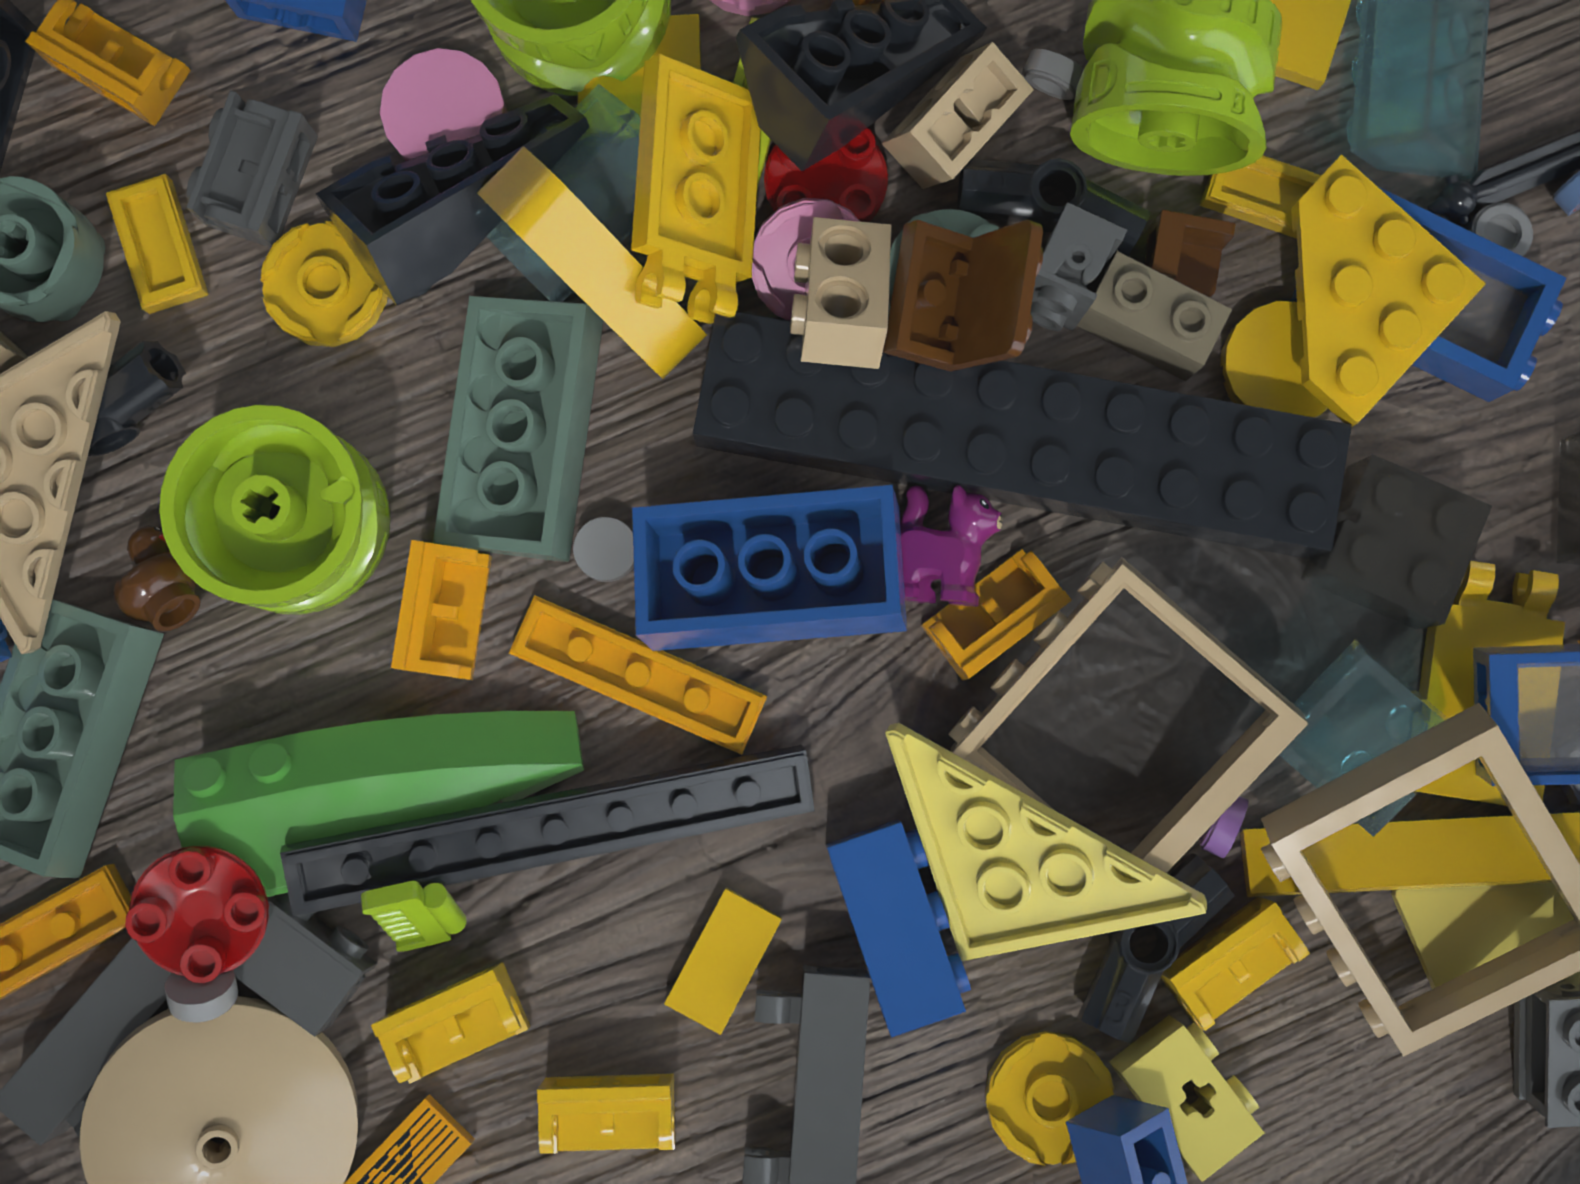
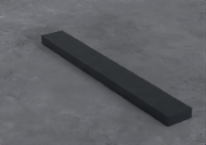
M796 745L282 845L280 856L292 914L297 916L361 903V893L408 881H417L423 889L431 883H439L446 886L813 812L815 809L806 749L802 745Z

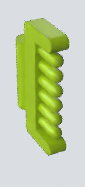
M408 881L361 893L362 913L372 915V918L377 921L378 925L395 941L396 951L398 952L448 942L451 940L450 934L462 931L467 922L464 912L446 888L439 883H431L423 889L417 881Z

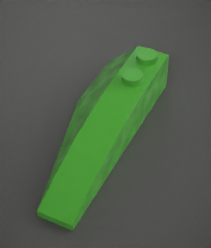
M493 711L396 718L305 731L176 759L174 764L173 817L182 848L189 846H211L226 850L244 860L256 872L265 888L267 897L288 893L280 856L282 845L488 806L500 800L502 802L519 800L584 771L577 717L575 711Z

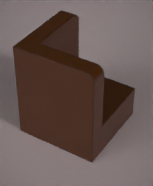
M1161 210L1148 229L1143 264L1211 298L1216 291L1222 249L1234 237L1236 224L1223 220Z

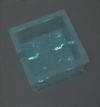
M1355 639L1293 703L1302 711L1309 724L1279 756L1316 788H1319L1449 718ZM1412 792L1356 822L1374 837L1416 793Z

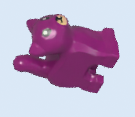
M915 485L910 487L906 492L907 507L903 512L900 522L905 601L936 604V593L932 590L931 583L934 580H941L940 600L949 601L951 605L978 607L979 596L974 590V584L981 565L982 546L988 538L1001 530L1003 522L1002 513L994 509L987 497L977 493L966 492L961 486L957 485L952 492L948 513L950 530L939 531L925 528L923 522L929 509L927 493L921 486Z

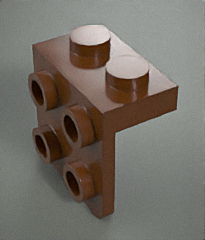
M918 219L904 224L883 353L949 372L1018 357L1030 337L1033 326V319L1030 313L1035 280L1043 262V250L1041 248L1042 225L1030 220H1024L973 238Z

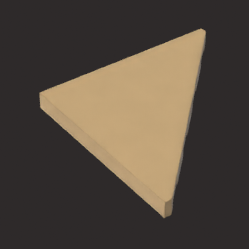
M103 312L0 374V618L21 654L32 653L41 647L121 323L117 314L113 312Z

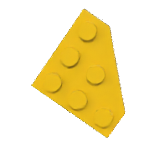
M1341 154L1293 205L1291 211L1293 233H1297L1299 267L1295 270L1298 321H1302L1304 357L1300 359L1302 385L1343 423L1352 424L1353 427L1364 418L1486 283Z

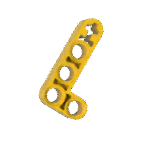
M524 146L477 192L509 227L662 379L707 336L702 328L693 319H690L684 309L675 301L663 298L662 308L659 309L636 303L635 285L643 266L567 186Z

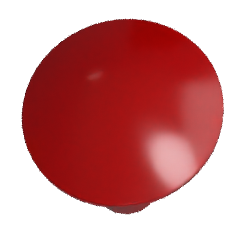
M866 128L844 147L804 171H801L775 145L766 162L764 186L768 202L774 212L780 206L802 198L828 199L849 209L860 222H870L884 202L888 187V171L885 159L876 145L873 133L870 129Z
M189 846L166 853L143 872L132 892L125 926L128 934L137 941L142 951L155 964L173 974L184 976L194 983H206L214 980L219 974L222 975L237 968L255 952L267 929L269 903L260 878L244 860L220 848Z

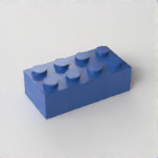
M893 485L632 508L636 636L652 651L907 631L900 514Z

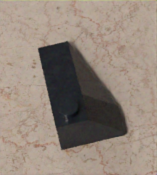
M833 0L830 8L827 10L806 12L802 4L781 7L741 28L736 36V42L759 128L801 171H804L844 147L980 39L987 27L960 0H882L880 3L855 6L852 0Z
M554 94L486 119L480 126V134L465 140L449 142L445 135L425 142L428 150L427 154L394 165L390 155L362 166L315 194L371 280L398 306L410 298L423 295L433 284L450 275L503 220L477 192L522 146L550 170L590 127L587 118Z

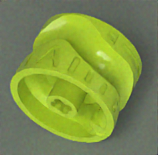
M470 0L480 18L487 25L502 56L516 73L529 83L543 90L567 96H577L578 92H582L585 85L595 77L609 76L623 81L644 66V62L653 56L666 33L671 15V0Z
M1091 0L1088 5L1083 40L1084 54L1088 63L1083 70L1076 90L1070 131L1073 143L1081 151L1105 163L1129 170L1162 175H1212L1238 170L1255 163L1263 156L1266 150V134L1253 98L1259 94L1272 93L1274 90L1276 64L1279 54L1278 48L1282 31L1281 13L1270 0Z
M253 405L236 408L207 421L197 428L178 448L167 467L161 487L159 513L162 532L171 555L183 572L201 588L220 598L279 614H308L323 611L342 603L356 593L373 575L384 555L389 538L390 509L387 493L379 474L368 459L351 444L336 436L320 422L299 411L280 406Z

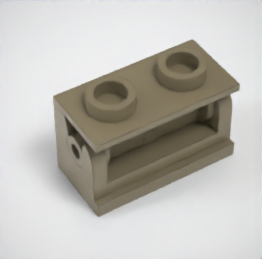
M1117 251L1111 264L1103 271L1093 290L1094 293L1098 294L1095 301L1077 326L1187 381L1205 365L1232 309Z

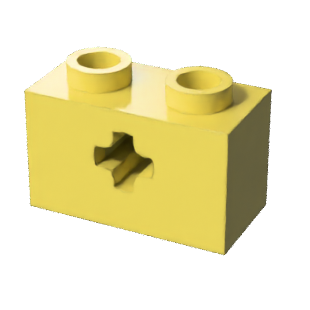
M1168 1015L1112 1058L1109 1063L1137 1101L1169 1108L1181 1159L1199 1180L1203 1182L1265 1133L1251 1115L1259 1109V1106L1249 1091L1234 1075L1225 1081L1211 1062L1219 1055V1052L1196 1023L1193 1022L1186 1028L1182 1023ZM1189 1081L1196 1084L1194 1089L1199 1097L1192 1104L1185 1101L1187 1097L1182 1089Z

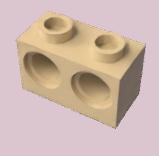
M991 42L962 56L882 142V145L922 189L952 180L1034 89L999 48Z
M813 217L810 244L797 243L794 282L806 283L805 295L794 294L790 334L802 335L801 362L879 369L888 329L891 225Z

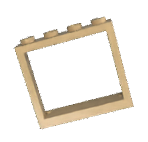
M1121 557L1112 568L1101 562L1077 590L1084 597L1083 601L1068 617L1061 611H1057L1033 639L1041 647L1025 665L1014 659L990 687L998 695L986 709L980 713L972 706L948 734L956 741L952 745L950 752L1051 808L981 746L1123 589H1126L1265 709L1260 717L1131 852L1136 857L1167 873L1309 723L1299 708Z
M1480 703L1471 706L1261 818L1270 840V844L1262 847L1261 850L1271 869L1280 882L1292 877L1302 895L1293 900L1306 925L1313 935L1325 930L1335 946L1327 950L1326 954L1339 978L1346 987L1356 982L1367 997L1358 1002V1005L1377 1038L1390 1034L1403 1057L1580 971V864L1500 728ZM1479 758L1574 919L1398 1006L1302 850Z

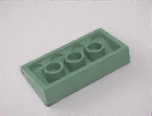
M469 296L433 538L434 544L504 555L569 562L603 327V319L587 304Z
M52 599L41 647L32 653L21 654L16 644H14L11 653L12 657L9 658L0 684L1 860L43 877H81L164 633Z

